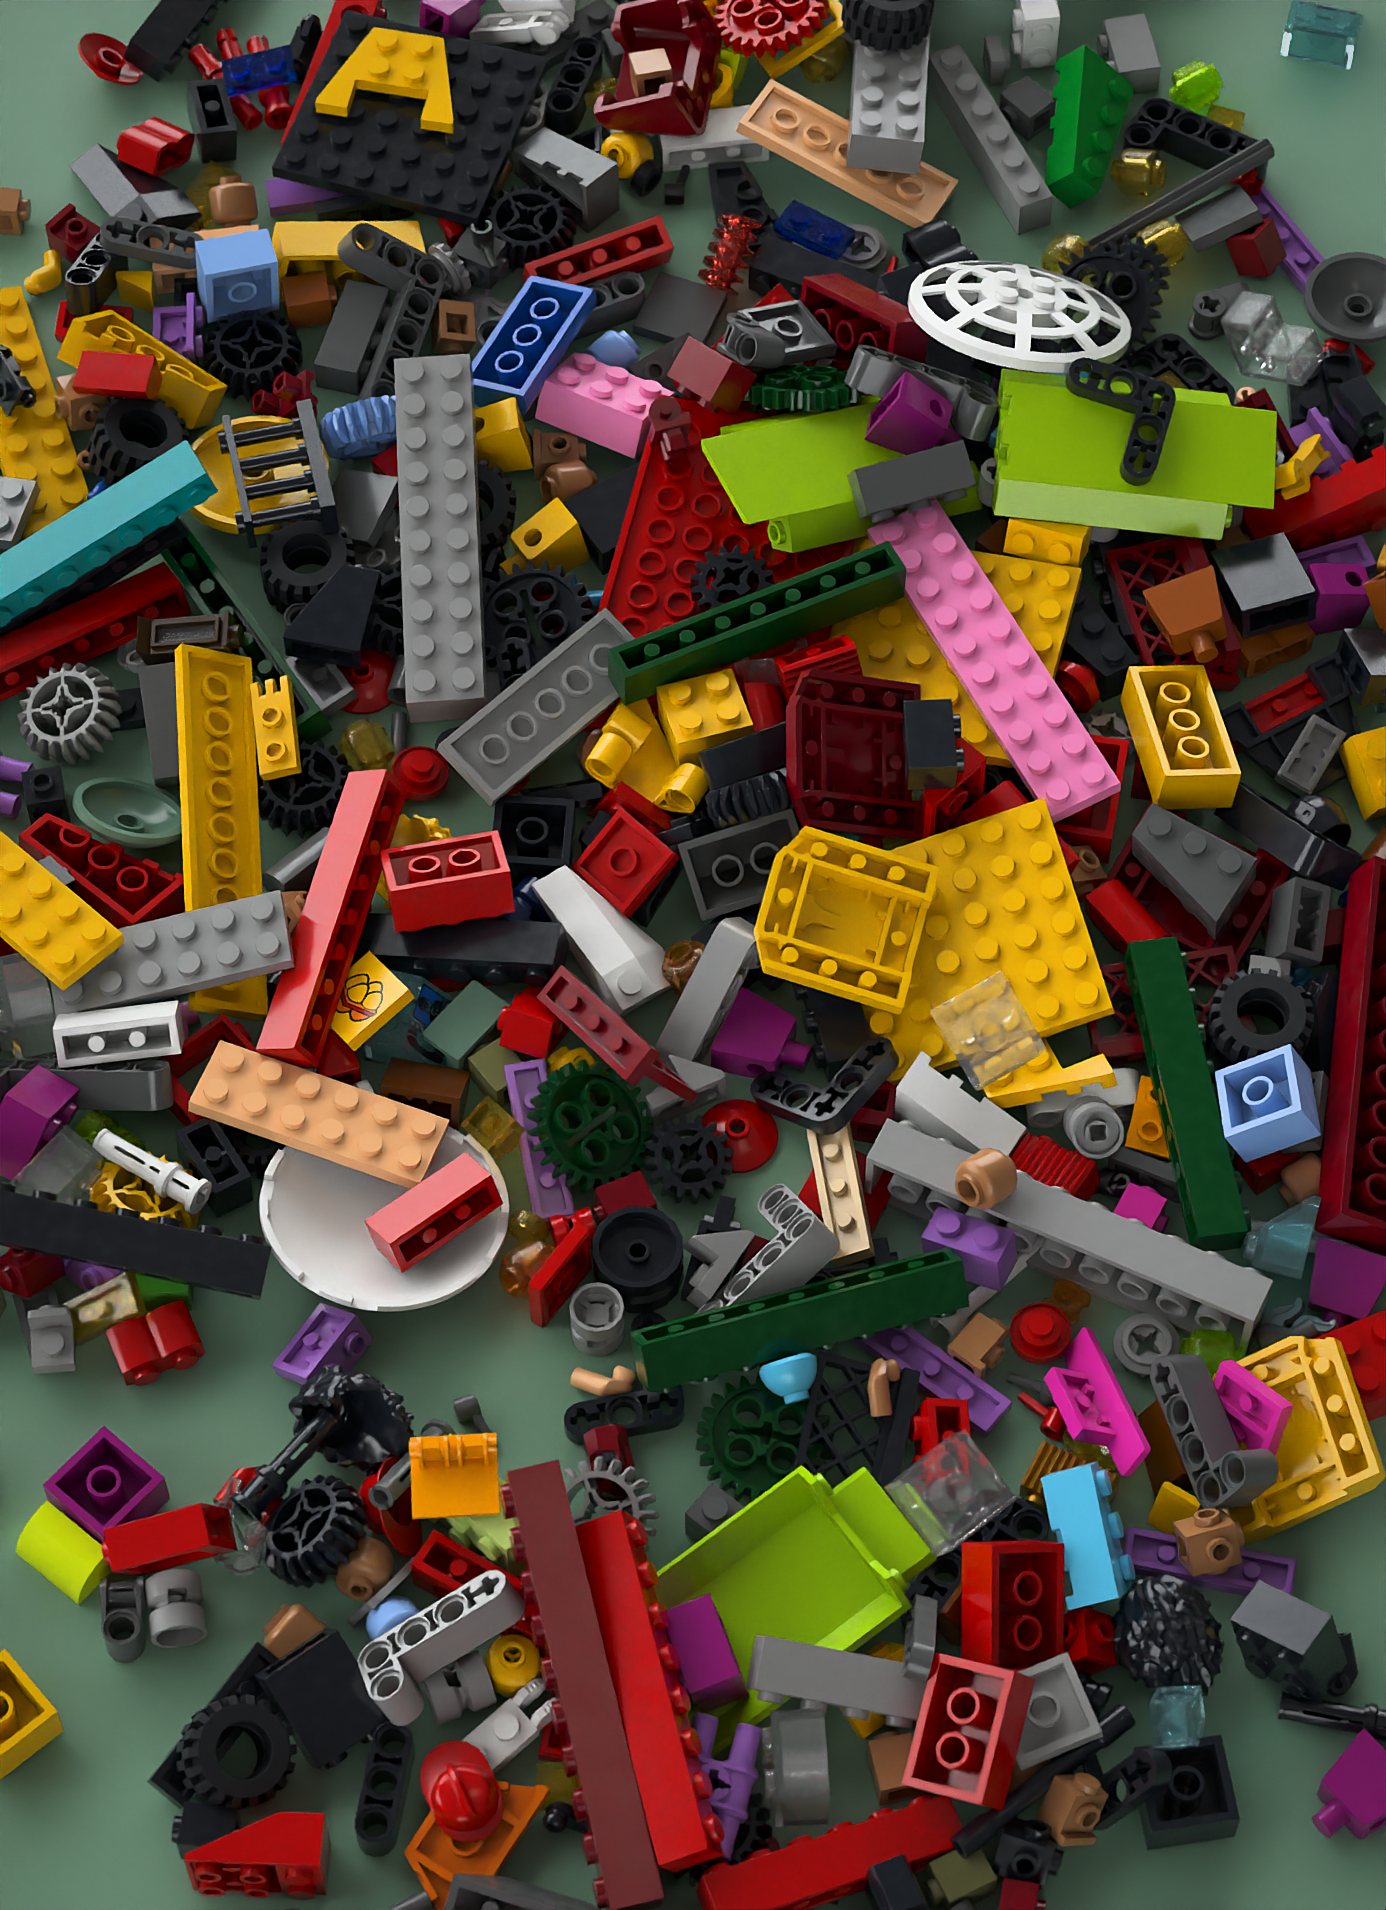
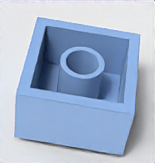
M267 228L223 237H212L195 242L197 287L208 323L226 320L228 314L234 318L240 317L242 310L247 315H253L257 309L260 313L279 310L278 261Z
M1291 1044L1215 1072L1224 1136L1245 1163L1321 1136L1311 1071Z

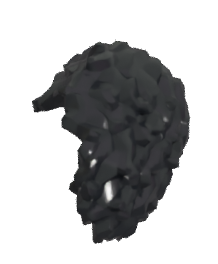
M341 1365L332 1368L328 1366L322 1367L313 1378L302 1385L299 1395L292 1398L288 1405L289 1411L297 1418L293 1427L294 1436L318 1413L320 1408L329 1411L339 1421L341 1426L330 1435L316 1452L324 1455L327 1462L337 1463L338 1466L346 1469L349 1466H354L365 1472L371 1467L378 1466L379 1463L382 1464L389 1457H401L403 1451L408 1448L410 1438L414 1434L410 1427V1421L414 1419L412 1413H405V1407L401 1405L404 1401L402 1395L385 1388V1384L376 1381L375 1378L368 1374L343 1371ZM311 1435L304 1443L309 1444L314 1435Z
M1162 1575L1157 1578L1150 1576L1137 1580L1118 1602L1119 1610L1111 1618V1623L1114 1626V1639L1112 1641L1117 1644L1120 1655L1119 1665L1129 1670L1130 1678L1134 1682L1141 1679L1147 1688L1158 1690L1160 1695L1165 1696L1167 1699L1175 1698L1178 1703L1183 1701L1190 1702L1193 1695L1199 1698L1207 1696L1209 1687L1213 1685L1214 1677L1221 1673L1219 1664L1223 1662L1221 1654L1225 1644L1219 1637L1222 1625L1217 1622L1209 1611L1211 1607L1210 1601H1206L1204 1596L1185 1579H1179L1175 1576Z

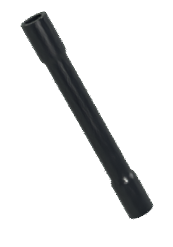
M1122 1704L1116 1705L1098 1720L1103 1737L1057 1755L1007 1795L1003 1811L990 1808L987 1812L979 1814L951 1836V1844L958 1854L964 1859H968L996 1837L1004 1826L1045 1795L1055 1775H1070L1097 1752L1110 1746L1134 1727L1136 1722L1129 1710Z

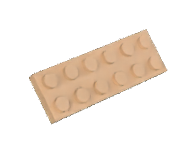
M770 79L739 121L736 130L739 134L914 229L937 218L956 190L959 180L922 160L920 161L918 175L846 167L849 121Z
M222 1040L219 1041L189 1100L188 1111L409 1189H412L426 1179L449 1129L450 1121L438 1115Z

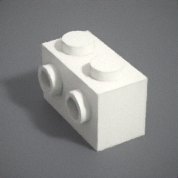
M1016 0V9L1012 10L1014 33L1010 34L1012 55H1018L1021 69L1056 65L1060 25L1057 1Z

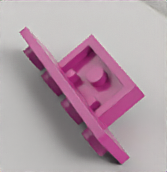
M1083 1327L1063 1355L1069 1370L1052 1367L1044 1377V1380L1073 1440L1107 1446L1120 1475L1131 1477L1150 1453L1151 1447L1093 1330Z

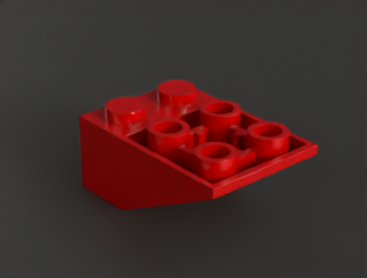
M277 1812L185 1853L184 1862L193 1890H199V1893L213 1897L223 1896L226 1894V1891L244 1892V1895L252 1898H267L271 1893H284L298 1900H311L315 1898V1895H327L331 1841L325 1814Z

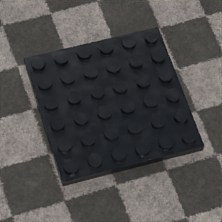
M346 10L272 166L273 177L469 226L474 224L478 228L546 75L548 59ZM374 27L444 38L454 120L453 134L421 129V116L426 103L425 99L357 89L348 117L316 112L315 101Z

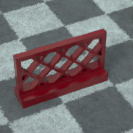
M1177 536L1106 551L1105 559L1144 666H1155L1153 655L1157 649H1160L1176 657L1172 664L1163 666L1204 665L1205 670L1221 667L1222 673L1238 670L1241 646L1221 593L1220 598L1228 636L1223 640L1215 642L1218 655L1215 659L1206 663L1198 662L1195 655L1189 652L1176 655L1169 644L1164 641L1165 638L1161 632L1158 637H1155L1143 631L1141 625L1145 619L1152 620L1148 613L1147 606L1131 600L1130 597L1135 587L1146 590L1155 586L1141 579L1148 568L1166 576L1162 583L1210 566L1200 538ZM1173 551L1176 562L1170 568L1155 561L1156 555ZM1132 560L1141 564V567L1134 576L1121 570L1118 562Z
M1232 945L1186 952L1189 972L1192 973L1188 980L1189 987L1194 979L1198 977L1217 991V989H1221L1222 983L1227 978L1234 980L1235 973L1239 972ZM1224 957L1227 975L1221 983L1201 970L1207 960ZM1201 961L1198 967L1192 964V962ZM1117 963L1100 966L1104 980L1114 986V989L1109 994L1110 999L1112 1000L1118 989L1131 997L1129 986L1123 983L1127 977L1124 964ZM1123 974L1120 980L1113 975ZM1215 993L1207 1005L1197 999V1009L1201 1011L1197 1018V1023H1203L1205 1032L1207 1030V1020H1201L1205 1015L1209 1016ZM1114 1009L1115 1014L1110 1016L1123 1024L1117 1035L1100 1038L1097 1020L1086 1023L1092 1048L1090 1058L1103 1053L1110 1066L1146 1061L1138 1024L1132 1021L1136 1015L1135 1010L1127 1018ZM1245 1015L1239 1018L1241 1024L1246 1029L1255 1034L1257 1033L1254 1017ZM1127 1027L1134 1031L1132 1033L1123 1034ZM1206 1042L1204 1051L1209 1050L1211 1043Z
M562 965L559 967L537 998L625 1081L636 1086L645 1075L689 1103H692L698 1093L658 1057L661 1053L572 971Z

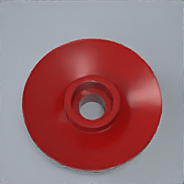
M88 33L82 36L78 43L79 54L96 76L103 80L126 86L137 84L141 80L144 72L123 59L127 49L125 44L101 33Z
M367 648L361 669L336 665L358 697L341 708V710L351 714L366 715L379 712L388 707L392 702L387 698L386 693L396 662L385 653L379 654L378 651ZM367 673L365 676H358V674Z
M742 1099L723 1101L711 1107L702 1117V1126L706 1128L713 1122L717 1123L714 1133L716 1136L721 1134L728 1135L727 1143L723 1148H731L734 1151L732 1159L726 1161L733 1165L731 1173H747L762 1167L770 1160L777 1148V1125L771 1114L761 1110L754 1102ZM742 1127L744 1128V1131H742L741 1133H734L730 1130V1128ZM709 1146L707 1149L708 1157L714 1161L713 1165L716 1166L714 1153Z

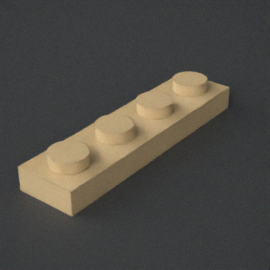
M850 1122L840 1131L829 1135L819 1134L806 1128L824 1225L840 1242L837 1253L831 1259L835 1267H841L875 1256Z

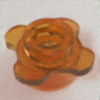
M1060 1279L1054 1283L1050 1297L1044 1298L1042 1302L1053 1304L1062 1310L1069 1319L1070 1326L1079 1322V1314L1082 1309L1091 1304V1296L1087 1291H1083L1078 1284ZM1063 1300H1069L1070 1304L1064 1305Z

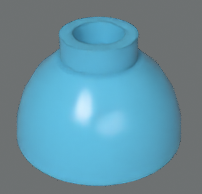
M803 1353L780 1359L762 1366L758 1373L765 1386L772 1393L784 1398L785 1405L810 1398L808 1389L813 1384L817 1373L816 1356L811 1353Z

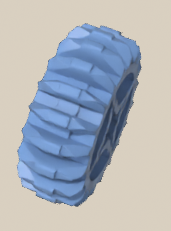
M387 395L377 398L371 397L365 400L359 399L358 402L347 403L346 406L336 408L333 412L327 413L320 421L319 426L320 439L326 448L327 454L334 459L357 460L359 458L379 455L397 443L395 395L391 397Z

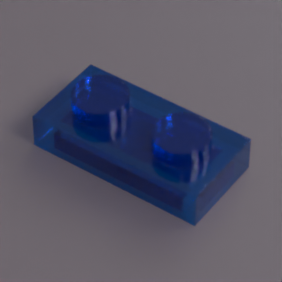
M290 44L221 60L228 97L297 81L294 55Z
M795 199L779 216L774 225L775 233L813 252L835 260H839L853 243L856 233L855 229Z

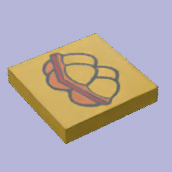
M368 951L349 969L330 1028L353 1051H356L415 997L385 965Z

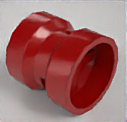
M589 1207L578 1209L574 1215L567 1217L562 1214L548 1217L555 1249L570 1232L569 1226L572 1229L577 1222L589 1229L592 1249V1240L596 1232V1226Z

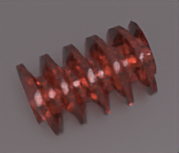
M721 214L717 221L724 228H715L712 233L719 242H709L707 249L713 255L704 256L702 261L709 269L699 270L697 276L710 287L726 291L729 295L738 296L739 293L731 285L732 283L743 284L744 279L736 274V271L748 270L749 266L741 260V257L753 256L754 254L746 246V243H758L759 238L751 230L752 228L763 229L764 225L742 215Z

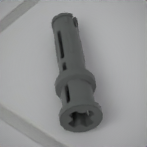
M433 1419L422 1428L421 1436L417 1437L457 1434L447 1422ZM409 1446L404 1450V1456L369 1489L368 1496L375 1507L382 1510L388 1509L411 1486Z

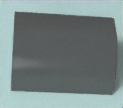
M322 828L262 874V885L269 892L277 890L281 892L306 890L309 892L330 828Z
M1295 876L1273 889L1265 957L1291 960L1290 968L1311 967L1322 962L1331 894L1330 886Z

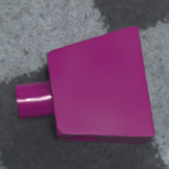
M421 0L419 28L471 40L469 33L480 21V8L486 0Z
M905 371L871 411L864 439L898 453L910 455L932 449L935 445L942 446L961 441L962 435L949 426L953 408L951 402Z
M1309 563L1305 572L1316 591V619L1308 621L1307 624L1315 635L1359 626L1369 606H1371L1364 588V583L1369 581L1365 567L1361 564Z
M741 987L711 1047V1067L726 1073L754 1079L768 1071L780 1072L784 1063L805 1070L811 1058L813 1048L795 1041L797 1019L793 1015Z
M1319 1236L1315 1252L1308 1308L1323 1313L1321 1320L1324 1322L1336 1320L1338 1328L1346 1326L1347 1322L1353 1323L1370 1316L1386 1286V1257Z
M1365 1729L1356 1736L1320 1782L1317 1796L1325 1806L1312 1817V1821L1318 1831L1325 1837H1332L1345 1825L1356 1838L1364 1839L1386 1826V1750Z

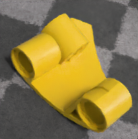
M646 698L627 706L620 699L601 730L603 732L602 736L584 763L586 770L592 777L611 789L623 781L660 809L678 813L694 812L709 788L703 769L690 763H684L677 769L667 739L659 727Z

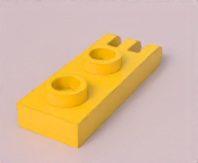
M289 675L280 677L281 691L277 690L274 678L265 680V695H263L259 682L250 684L259 774L264 781L302 773L293 688Z

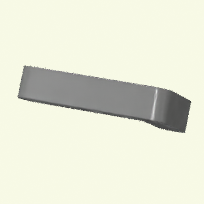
M779 1183L770 1187L760 1197L757 1209L779 1233L695 1314L804 1286L835 1256L840 1246L839 1239L785 1184ZM692 1381V1382H690V1383H692V1384H698V1383H700V1382Z

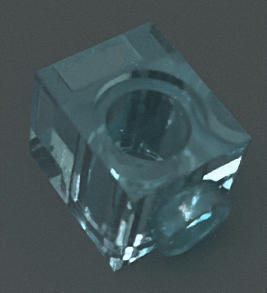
M1201 1686L1157 1687L1149 1702L1153 1747L1198 1746L1206 1729Z

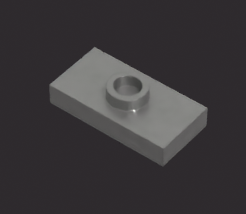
M1312 714L1274 780L1300 796L1311 795L1347 733Z

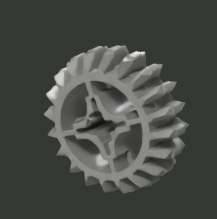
M64 662L60 672L56 668L50 667L48 677L37 676L39 684L35 688L26 687L30 697L19 701L21 708L24 710L17 715L19 722L22 724L19 730L26 739L27 746L33 752L36 751L43 760H52L60 766L66 760L69 764L76 765L79 756L84 760L90 761L91 751L95 749L96 751L103 752L101 743L104 740L114 741L110 730L120 727L119 720L116 718V716L123 713L121 706L117 703L120 697L119 693L112 686L113 683L107 676H103L97 668L92 666L88 668L80 662L73 668L71 664ZM79 692L92 693L93 699L86 700L84 697L80 698ZM47 728L60 730V736L48 735Z
M596 1457L594 1471L591 1470L587 1460H580L579 1470L581 1475L579 1476L569 1467L564 1469V1475L570 1481L565 1485L569 1504H571L575 1495L583 1487L585 1488V1492H583L585 1498L584 1508L580 1513L572 1516L575 1526L592 1519V1513H596L594 1509L599 1505L600 1508L617 1511L621 1509L628 1514L633 1512V1517L642 1522L646 1534L649 1536L656 1535V1529L645 1526L646 1519L655 1520L659 1518V1512L645 1509V1505L652 1504L657 1500L656 1495L649 1493L641 1496L640 1493L647 1488L649 1482L647 1479L641 1478L632 1483L637 1469L629 1466L620 1475L622 1462L618 1459H613L608 1471H606V1462L603 1457ZM608 1480L616 1482L626 1491L629 1499L608 1502L603 1492L599 1490L596 1481ZM648 1544L644 1545L645 1552L649 1549Z

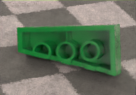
M1085 44L1057 59L1055 65V72L1059 73V82L1053 87L1052 99L1057 101L1056 115L1050 119L1053 145L1048 147L1045 184L1051 194L1069 209L1099 194L1135 88Z

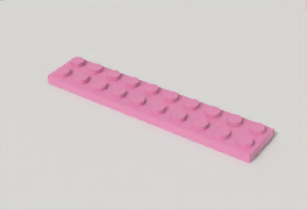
M937 499L930 501L931 507L913 513H909L907 510L867 529L868 538L873 546L889 541L905 565V597L1034 800L1045 798L1053 824L1120 792V781Z

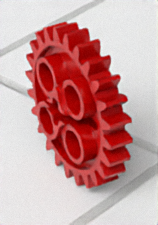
M722 0L723 5L716 6L718 15L714 16V20L719 27L721 38L726 48L731 47L734 54L743 51L746 58L753 52H756L757 58L761 59L764 53L770 51L772 57H775L777 50L781 48L786 53H789L790 45L793 43L800 47L803 46L801 40L803 37L813 38L812 29H822L821 20L828 18L826 9H829L830 6L828 0Z

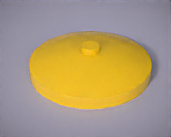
M264 415L230 420L233 433L292 422L290 419ZM222 423L205 432L191 445L214 482L218 492L211 495L204 503L190 508L189 511L199 521L213 529L239 535L234 512L241 511L232 464L229 453L222 455L217 432L224 431ZM295 437L236 449L238 458L244 459L298 448L297 444L304 443L303 439L296 440ZM321 441L322 450L330 480L331 472L328 454L324 444ZM301 463L242 474L244 486L304 475V470H310L309 465L302 467ZM307 490L251 500L248 501L250 513L309 502L310 497H314L316 494L315 492L308 493ZM292 520V521H288V522H289L290 524H292V523H295L296 520ZM284 522L254 528V534L270 533L273 529L280 530V524Z

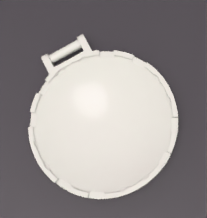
M362 1080L353 1084L354 1087L374 1093L368 1080ZM449 1126L426 1178L466 1152L492 1175L503 1204L402 1273L377 1250L365 1220L410 1189L286 1145L282 1150L278 1149L264 1174V1182L259 1199L260 1221L267 1244L271 1247L275 1258L294 1279L309 1290L348 1307L381 1312L406 1311L431 1306L447 1300L471 1286L487 1271L500 1252L505 1240L509 1217L508 1192L500 1169L487 1150L470 1134L464 1136Z

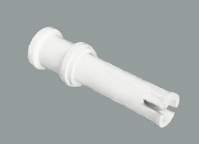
M106 1128L99 1132L93 1142L92 1151L96 1154L104 1156L125 1170L154 1185L157 1195L163 1198L169 1196L185 1205V1211L190 1214L199 1212L210 1196L212 1190L210 1181L204 1178L201 1180L194 1178L184 1172L183 1166L176 1162L166 1164L111 1133Z

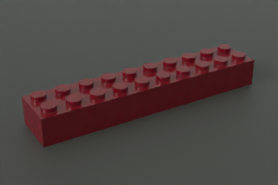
M1373 856L1349 876L1315 1231L1386 1256V859Z
M559 1459L507 1471L506 1485L500 1486L501 1506L505 1520L513 1518L515 1528H510L511 1536H509L515 1562L523 1561L525 1567L524 1571H520V1586L525 1605L533 1603L535 1614L530 1615V1628L535 1648L543 1646L546 1657L541 1658L540 1665L546 1691L554 1689L556 1701L551 1702V1717L555 1733H564L566 1745H562L561 1758L566 1778L575 1777L577 1789L572 1790L571 1800L576 1821L585 1820L588 1832L583 1834V1839H581L587 1866L595 1864L598 1878L593 1879L594 1883H592L596 1906L600 1910H647L660 1907L664 1899V1893Z

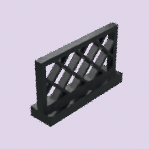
M819 1351L816 1359L817 1373L810 1387V1398L807 1401L792 1472L802 1465L815 1476L818 1473L822 1475L837 1466L845 1479L852 1475V1472L845 1461L862 1452L871 1465L870 1474L894 1503L921 1372L904 1367L897 1381H889L892 1415L873 1417L879 1426V1433L865 1442L853 1422L869 1413L871 1414L869 1397L861 1384L869 1380L872 1365ZM825 1366L842 1370L849 1383L832 1392L823 1378ZM854 1388L865 1408L848 1416L837 1397ZM821 1389L825 1396L818 1400L819 1392ZM829 1402L841 1422L824 1431L815 1417V1411ZM846 1427L857 1447L840 1455L828 1436ZM813 1429L816 1436L810 1439L811 1430ZM821 1441L833 1460L816 1470L806 1453L807 1448ZM876 1444L875 1452L873 1454L869 1447Z

